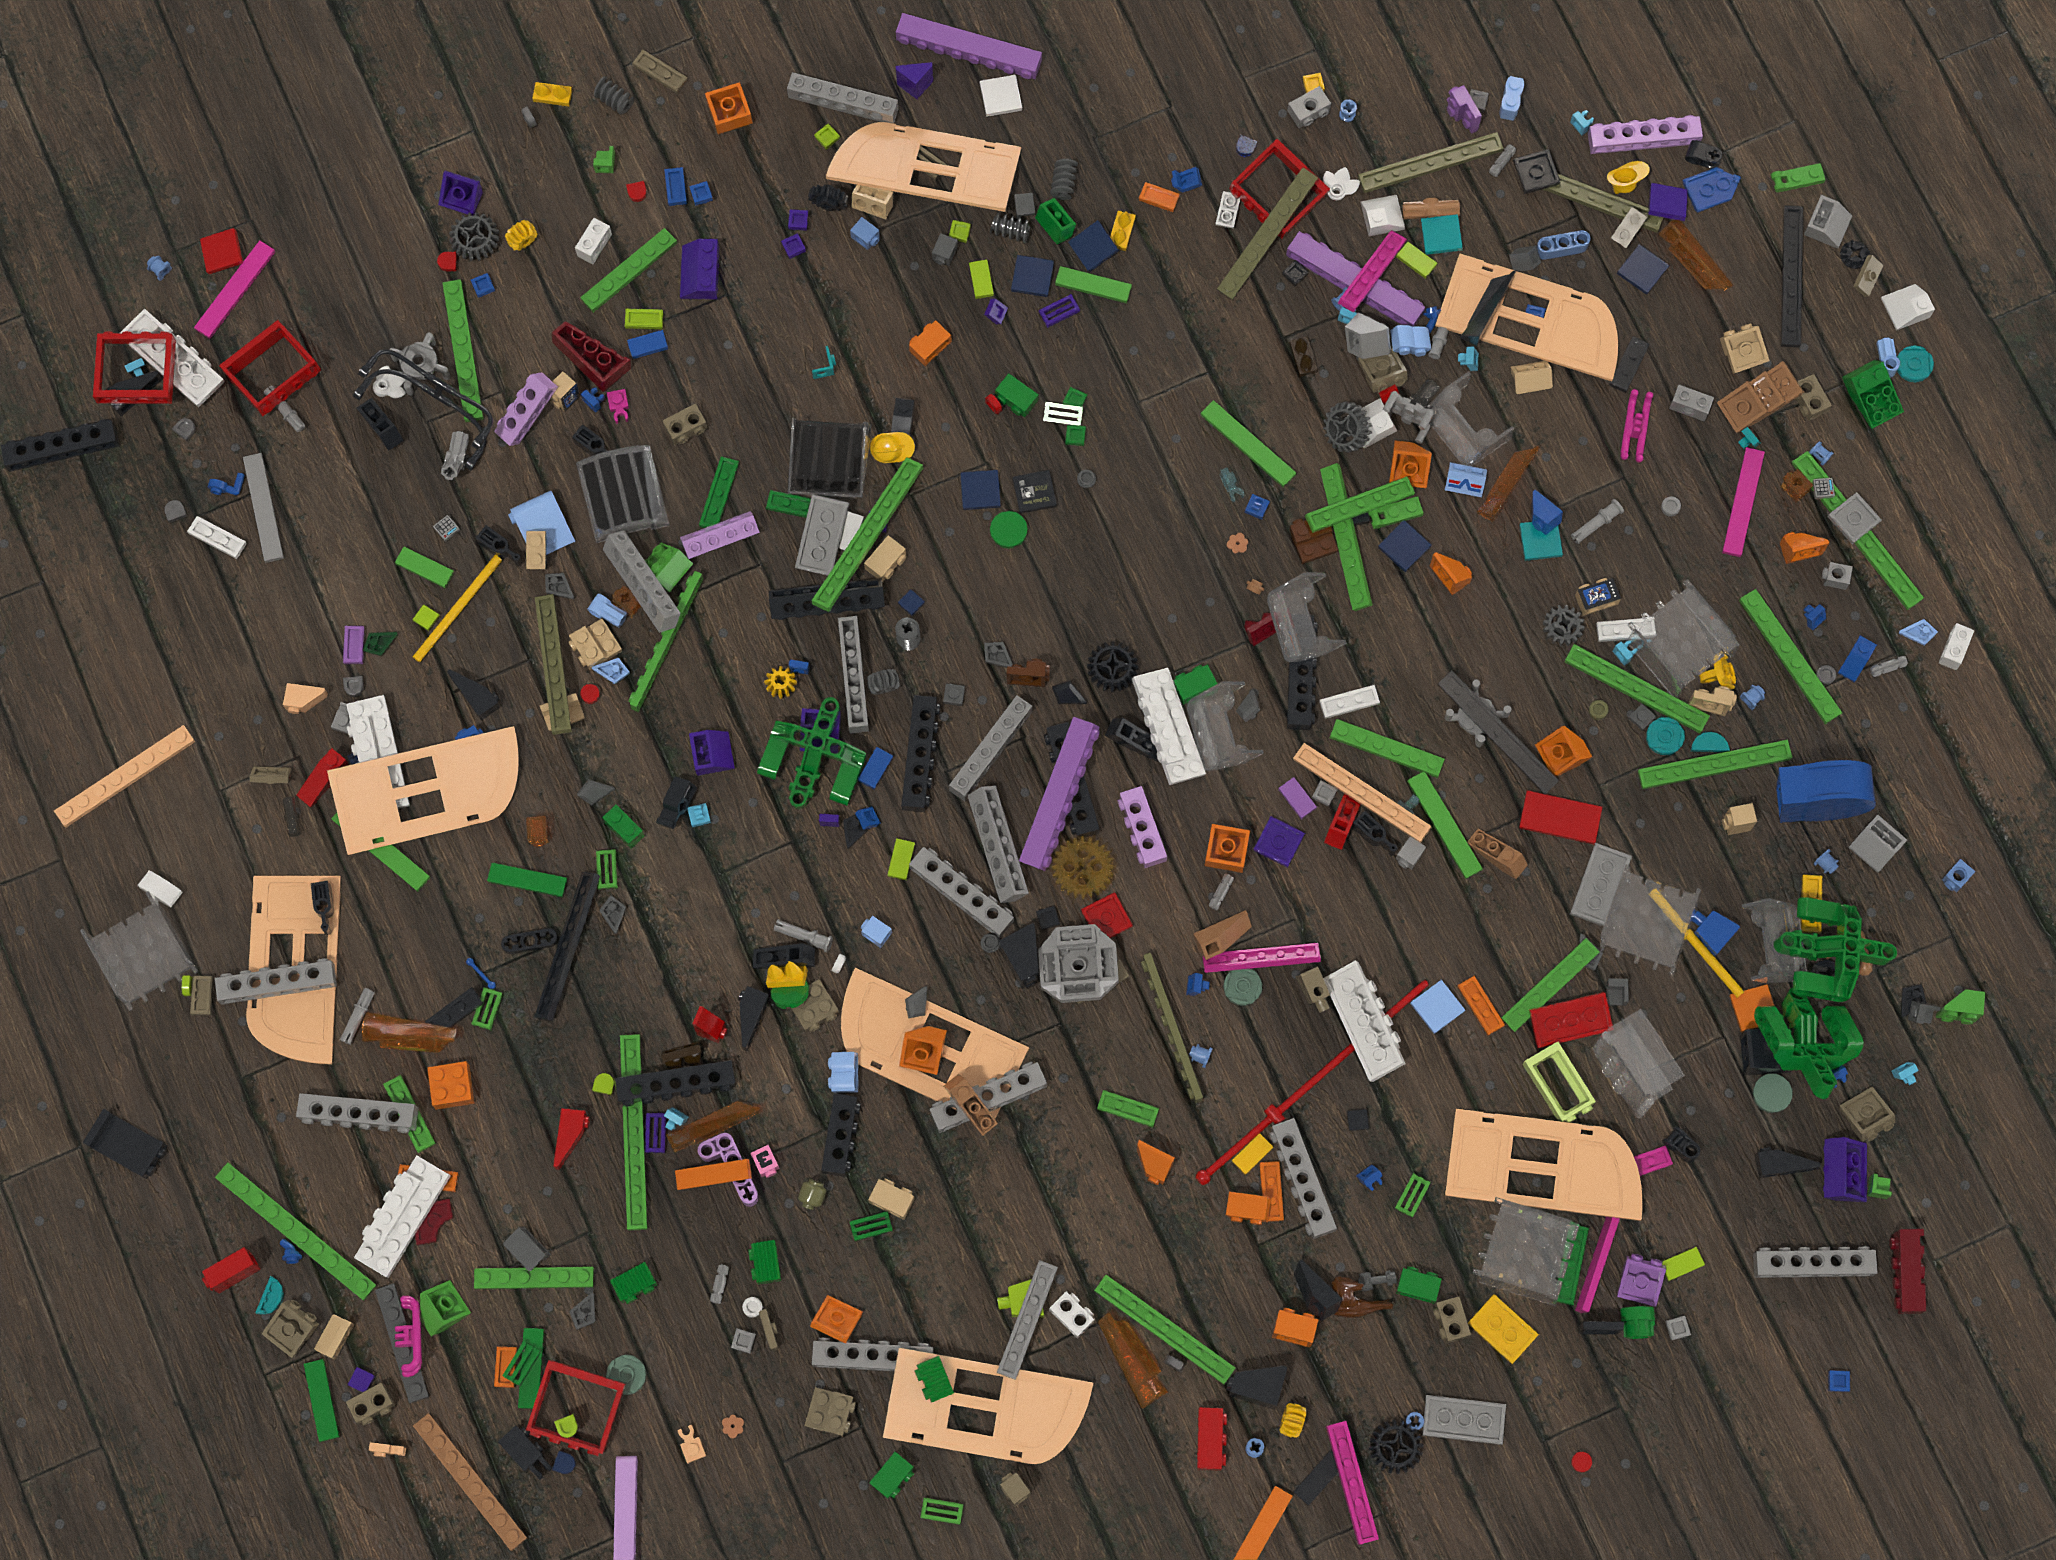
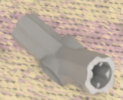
M456 431L452 433L450 448L446 452L445 463L441 468V474L447 480H452L454 477H457L460 470H465L469 435L464 432Z

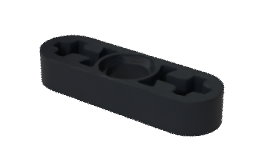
M550 928L507 935L502 939L501 947L507 954L550 948L556 945L558 936ZM548 933L554 936V938H551V942H547L545 939L540 940L542 944H539L537 935H540V938H546ZM526 937H534L535 943L532 946H526L524 944ZM518 938H520L522 948H519V944L513 945L512 949L505 945L509 943V940H512L513 943H518Z

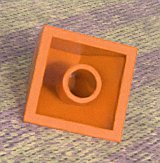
M1394 440L1389 483L1408 477L1412 487L1427 488L1432 453L1413 442Z
M1794 532L1785 534L1780 541L1786 564L1823 555L1829 545L1828 539L1804 533L1795 534Z
M1437 552L1433 554L1430 567L1451 595H1454L1471 582L1472 572L1467 566L1464 567L1461 562Z
M1565 726L1560 727L1535 744L1546 767L1555 777L1580 766L1592 758L1584 740Z
M926 1026L905 1032L899 1066L937 1075L947 1030Z
M1139 1140L1137 1143V1153L1145 1176L1148 1177L1149 1182L1155 1185L1159 1183L1163 1185L1174 1164L1175 1157Z

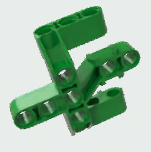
M828 697L822 702L812 730L792 723L776 721L758 767L757 774L775 780L777 771L782 766V759L786 748L789 747V743L805 749L801 766L797 765L795 769L797 775L794 783L790 782L789 790L791 791L789 800L795 809H803L807 805L809 798H813L815 783L822 774L819 773V768L823 756L842 762L829 800L846 806L850 802L865 762L866 752L846 742L830 737L840 712L839 703L833 697ZM834 703L836 709L831 712L827 711V704ZM820 722H829V727L827 729L819 728ZM798 732H802L805 735L801 741L794 739L795 734ZM815 739H821L823 744L820 747H814L812 742ZM834 745L841 747L840 752L837 754H833L830 751ZM804 777L810 779V784L807 786L800 784V780ZM795 796H803V802L795 804L793 802Z
M1807 897L1797 900V918L1808 920L1809 923L1819 922L1828 924V926L1836 925L1837 935L1818 937V933L1809 935L1802 933V930H1795L1783 933L1776 938L1773 944L1774 949L1778 953L1789 955L1790 957H1801L1811 961H1816L1817 958L1836 957L1835 977L1797 971L1793 975L1792 992L1796 995L1834 1002H1845L1851 998L1859 976L1860 962L1886 965L1897 956V949L1893 944L1861 938L1862 918L1855 906ZM1783 940L1787 942L1788 946L1783 943ZM1801 943L1806 946V949L1802 947ZM1864 948L1869 951V954L1865 952ZM1845 963L1849 965L1850 969L1845 966Z
M1791 988L1782 1002L1783 1015L1780 1014L1775 1006H1758L1755 1009L1754 1018L1780 1067L1783 1070H1801L1814 1095L1820 1099H1827L1837 1083L1831 1070L1858 1057L1863 1049V1038L1845 1006H1826L1822 1009L1821 1016L1835 1043L1817 1044L1816 1026L1818 1025V1017L1807 997L1794 994L1792 992L1793 988ZM1784 1017H1787L1790 1029H1794V1039L1791 1035V1030L1788 1029L1783 1020Z

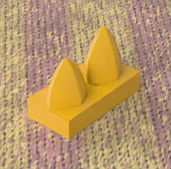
M535 82L533 102L569 106L572 87Z
M1126 211L1117 212L1110 236L1117 248L1123 251L1127 249L1136 215L1129 214Z
M790 961L786 964V967L771 965L767 971L766 985L768 988L805 986L808 972L807 967L797 966Z

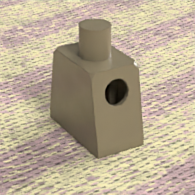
M1318 967L1295 976L1309 1004L1315 1003L1319 1013L1330 1008L1325 998L1330 996V993ZM1314 988L1319 991L1318 996L1314 994Z

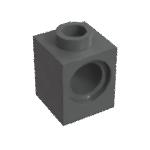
M940 233L932 251V260L939 265L950 266L958 248V240Z

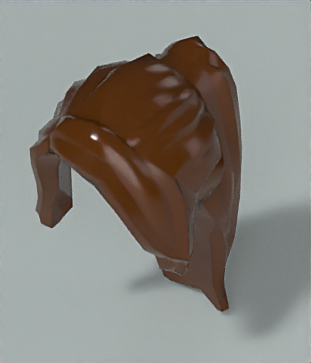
M1335 1277L1331 1283V1288L1343 1299L1338 1311L1334 1314L1335 1316L1357 1318L1377 1310L1392 1309L1393 1307L1389 1299L1368 1301L1356 1298L1353 1291L1362 1290L1363 1283L1353 1281L1347 1277Z

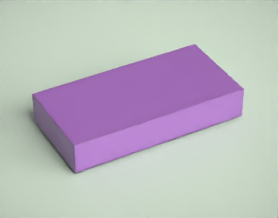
M345 626L344 664H363L364 626Z
M1294 777L1278 788L1301 820L1317 809L1316 805Z

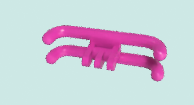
M1633 389L1628 402L1620 457L1622 460L1628 459L1630 438H1638L1635 460L1637 463H1641L1643 461L1653 393H1646L1642 414L1636 413L1634 417L1638 390Z
M405 1295L400 1298L401 1307L412 1310V1325L395 1327V1332H403L395 1334L396 1340H403L396 1341L395 1347H413L412 1362L401 1367L402 1375L404 1377H411L419 1372L422 1365L421 1311L419 1302L412 1296Z

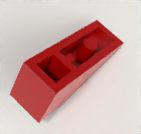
M331 748L318 762L296 796L311 808L331 787L327 771L349 766L346 759Z
M1345 793L1324 843L1341 850L1361 805Z
M699 1006L692 1023L697 1035L719 1043L721 1039L724 1040L728 1031L725 1022L704 1007Z
M561 1108L553 1166L556 1170L561 1169L584 1135L585 1128L589 1127L590 1118L583 1110Z

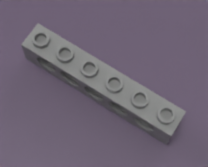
M793 72L787 87L788 98L879 122L894 124L899 109L897 99Z
M625 531L609 534L603 551L658 632L675 628L681 613Z
M857 616L838 618L849 732H869Z
M1016 695L949 784L950 792L964 802L967 800V795L973 792L1031 715L1032 705Z
M996 786L980 787L967 796L1000 903L1015 902L1028 894L1027 886Z
M923 847L909 863V868L1000 939L1014 922L1013 913L1008 908H1001L997 905L998 901L991 895L987 897L983 894V889L975 883L973 885L969 883L967 876L962 872H955L952 869L953 866L948 861H941L934 850L931 848L927 850ZM931 864L938 866V869L934 872L929 871L927 868ZM945 876L953 878V881L948 884L942 880ZM960 888H966L968 893L966 895H959L957 891ZM979 899L983 902V905L975 907L972 903L974 900ZM991 911L998 913L995 919H990L987 915Z
M319 959L316 963L310 964L307 961L299 962L297 966L285 964L278 966L277 969L269 967L260 968L258 972L246 970L239 972L240 974L232 975L231 973L221 974L219 978H215L217 1001L222 1005L337 987L335 965L329 959ZM313 971H319L317 978H310V974ZM299 974V979L295 982H292V975ZM280 977L279 983L272 985V979ZM255 980H261L258 987H252V983ZM240 982L241 988L237 991H234V984Z
M1029 1062L1023 1065L1021 1070L1016 1072L1015 1070H1010L1004 1074V1077L998 1080L997 1077L986 1081V1085L981 1087L976 1085L972 1089L988 1111L991 1112L1047 1087V1082L1038 1062L1035 1064ZM1025 1076L1029 1079V1082L1026 1085H1021L1018 1079ZM1003 1084H1008L1011 1086V1090L1004 1093L1000 1090V1087ZM985 1092H991L993 1098L987 1101L982 1098V1095ZM950 1097L951 1100L944 1103L943 1101L936 1102L932 1105L933 1108H930L931 1116L939 1134L970 1121L952 1097ZM950 1107L957 1110L956 1115H947V1109Z
M299 1094L296 1117L302 1120L304 1124H313L315 1121L321 1122V1125L332 1126L333 1123L340 1124V1127L345 1128L358 1125L360 1129L370 1130L371 1127H378L380 1131L388 1132L390 1129H397V1132L409 1133V1130H416L419 1108L415 1104ZM322 1106L323 1111L321 1114L316 1115V1108ZM342 1108V1113L335 1117V1110ZM361 1110V1115L358 1118H353L354 1112ZM380 1112V1117L377 1120H373V1114ZM399 1113V1119L396 1122H392V1116Z
M1295 1119L1273 1125L1271 1128L1272 1132L1269 1133L1273 1144L1276 1143L1279 1150L1276 1152L1279 1161H1283L1286 1168L1283 1171L1286 1179L1291 1180L1293 1185L1290 1189L1294 1199L1298 1198L1300 1203L1297 1206L1301 1217L1305 1216L1307 1234L1312 1235L1313 1239L1335 1232L1337 1229ZM1289 1138L1293 1141V1145L1286 1147L1283 1145L1282 1140ZM1296 1156L1300 1159V1164L1292 1165L1289 1159ZM1304 1175L1307 1178V1182L1300 1184L1296 1177ZM1311 1193L1314 1196V1201H1305L1304 1194ZM1312 1212H1319L1321 1219L1319 1221L1313 1220L1311 1218Z
M1809 1247L1798 1248V1251H1791L1790 1248H1778V1251H1771V1248H1759V1251L1753 1254L1755 1278L1874 1276L1877 1274L1876 1250H1870V1247H1858V1250H1850V1247H1838V1250H1830V1247H1819L1818 1251H1810ZM1792 1257L1799 1260V1267L1791 1264ZM1811 1257H1816L1819 1260L1818 1267L1811 1264ZM1831 1257H1836L1839 1260V1266L1831 1264ZM1851 1257H1856L1859 1260L1858 1266L1851 1264ZM1771 1258H1777L1780 1266L1774 1267L1771 1264Z
M818 1338V1341H813L812 1366L895 1372L896 1361H889L887 1359V1355L891 1351L898 1353L899 1348L933 1354L934 1349L929 1347L930 1344L918 1343L917 1346H910V1343L898 1342V1345H890L888 1341H878V1344H870L869 1340H858V1343H850L848 1339L845 1344L839 1340L838 1342H830V1338ZM831 1348H836L839 1350V1354L835 1358H830L828 1351ZM851 1349H856L859 1355L855 1359H850L848 1352ZM871 1350L879 1353L876 1360L868 1359L867 1355Z

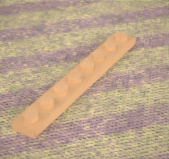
M184 725L54 810L64 827H68L193 744L195 740Z
M1304 743L1294 756V761L1421 843L1430 831L1431 825Z

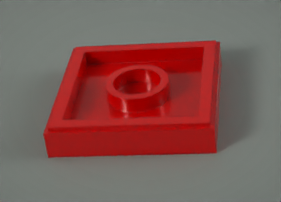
M235 228L200 239L206 272L208 274L243 264Z
M1115 892L1081 909L1087 924H1095L1109 938L1133 927Z

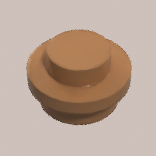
M1254 579L1251 582L1247 581L1246 589L1259 595L1261 591H1264L1263 583Z

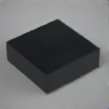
M1295 260L1282 272V275L1296 286L1309 272Z
M1055 906L1036 911L1041 931L1060 926Z
M1367 1109L1347 1111L1349 1131L1369 1129Z

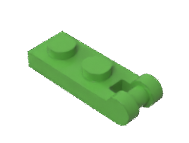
M1821 163L1771 173V178L1775 182V192L1824 183L1826 180Z
M1418 496L1368 512L1369 517H1372L1373 529L1421 517L1424 514ZM1383 514L1385 519H1380L1379 515Z

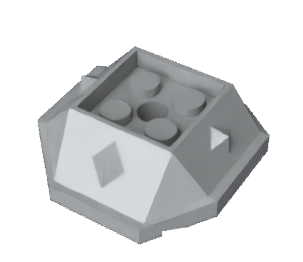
M1095 924L1056 927L1038 950L1041 989L1061 1003L1101 1000L1119 983L1116 943ZM1082 965L1083 969L1075 970L1074 967Z

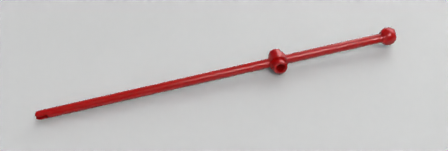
M1422 981L1388 1010L1385 1015L1388 1014L1390 1018L1395 1016L1428 986V981ZM1349 1044L1280 1106L1276 1108L1271 1104L1264 1111L1267 1117L1209 1168L1198 1171L1195 1176L1196 1180L1201 1185L1208 1184L1211 1180V1175L1272 1122L1275 1125L1283 1122L1286 1118L1282 1114L1355 1051L1353 1044Z

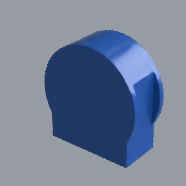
M1835 760L1815 762L1801 766L1779 767L1776 791L1780 823L1844 819L1867 813L1876 806L1872 767L1865 762Z

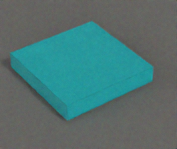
M1458 214L1421 219L1426 255L1462 251Z
M1532 522L1519 524L1525 561L1562 557L1563 553L1558 526L1545 535L1541 531L1536 530Z

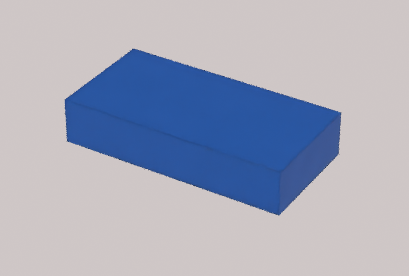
M683 167L664 169L668 205L687 204Z
M663 330L627 340L632 359L668 349Z
M876 747L860 774L858 781L875 790L893 760V755Z

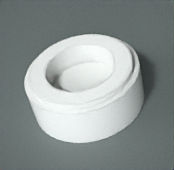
M839 954L831 970L832 972L837 974L840 972L846 956Z
M755 1297L747 1298L742 1306L743 1312L750 1318L759 1316V1312L763 1310L761 1301Z

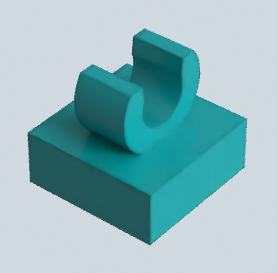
M1748 427L1741 431L1745 437L1738 443L1743 449L1751 443L1755 448L1761 444Z

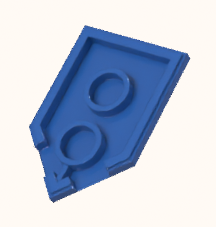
M1716 167L1683 179V185L1687 189V194L1695 211L1698 213L1730 201L1741 177L1724 172L1723 169Z

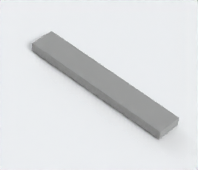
M258 453L245 456L243 460L264 561L268 563L284 559L263 455Z
M1039 1260L997 1370L998 1374L1016 1380L1058 1267Z

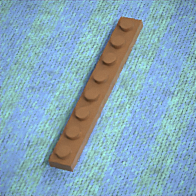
M428 1413L414 1424L415 1430L510 1551H513L528 1539L433 1417Z

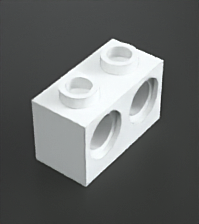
M593 218L575 247L577 256L594 264L612 235L610 226Z
M1956 623L1950 632L1939 664L1957 670L1962 664L1974 630Z
M1065 1292L1049 1308V1311L1078 1339L1094 1323L1092 1318L1094 1314L1087 1307L1083 1309L1078 1304L1080 1300L1073 1293L1069 1295ZM1069 1302L1072 1308L1070 1311L1065 1312L1061 1309V1304ZM1077 1316H1083L1086 1319V1323L1079 1326L1074 1320Z

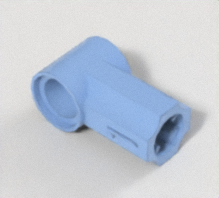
M1883 338L1876 342L1879 360L1884 362L1891 378L1895 375L1900 361L1896 356L1894 340ZM1886 365H1891L1893 369L1888 368Z
M597 594L587 608L595 617L603 618L618 628L624 624L628 616L625 611L611 604V601L601 594Z

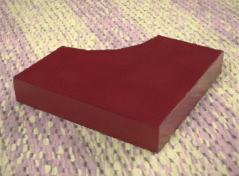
M450 1199L435 1201L415 1234L417 1246L437 1242V1234L441 1226L453 1219Z

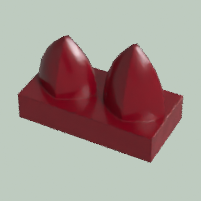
M1278 610L1274 613H1263L1262 620L1259 622L1245 621V630L1253 646L1285 628L1283 616Z

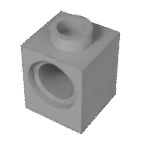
M1830 562L1827 568L1824 567L1822 572L1824 586L1846 590L1850 584L1853 566ZM1832 573H1838L1840 578H1834Z
M1410 836L1397 854L1396 860H1398V864L1405 869L1409 868L1412 870L1425 852L1426 846Z

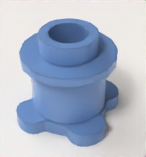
M153 256L147 262V270L153 271L158 276L157 279L159 281L172 269L168 261L163 262L160 256Z
M1751 685L1750 690L1743 692L1740 698L1753 710L1760 700L1765 699V691L1759 685Z
M1830 849L1824 852L1814 863L1815 866L1818 864L1824 870V874L1827 872L1832 874L1839 867L1837 865L1839 860H1835L1829 854Z
M1197 1044L1196 1047L1192 1046L1188 1057L1192 1058L1191 1062L1203 1064L1202 1067L1205 1068L1213 1048L1210 1047L1208 1050Z

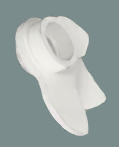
M1346 167L1338 170L1335 174L1326 171L1323 176V182L1330 188L1328 196L1335 201L1343 199L1345 195L1355 193L1360 185L1359 180H1350ZM1338 190L1340 193L1334 194L1333 191Z
M384 366V367H382L381 369H390V368H389V366ZM392 374L378 375L373 383V391L379 397L388 395L392 398H400L406 394L405 390L401 387L406 379Z

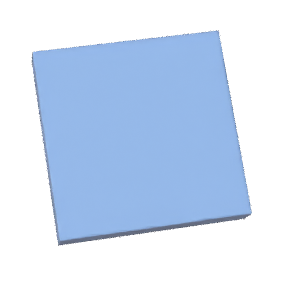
M1442 980L1410 1003L1433 1034L1465 1012V1009Z

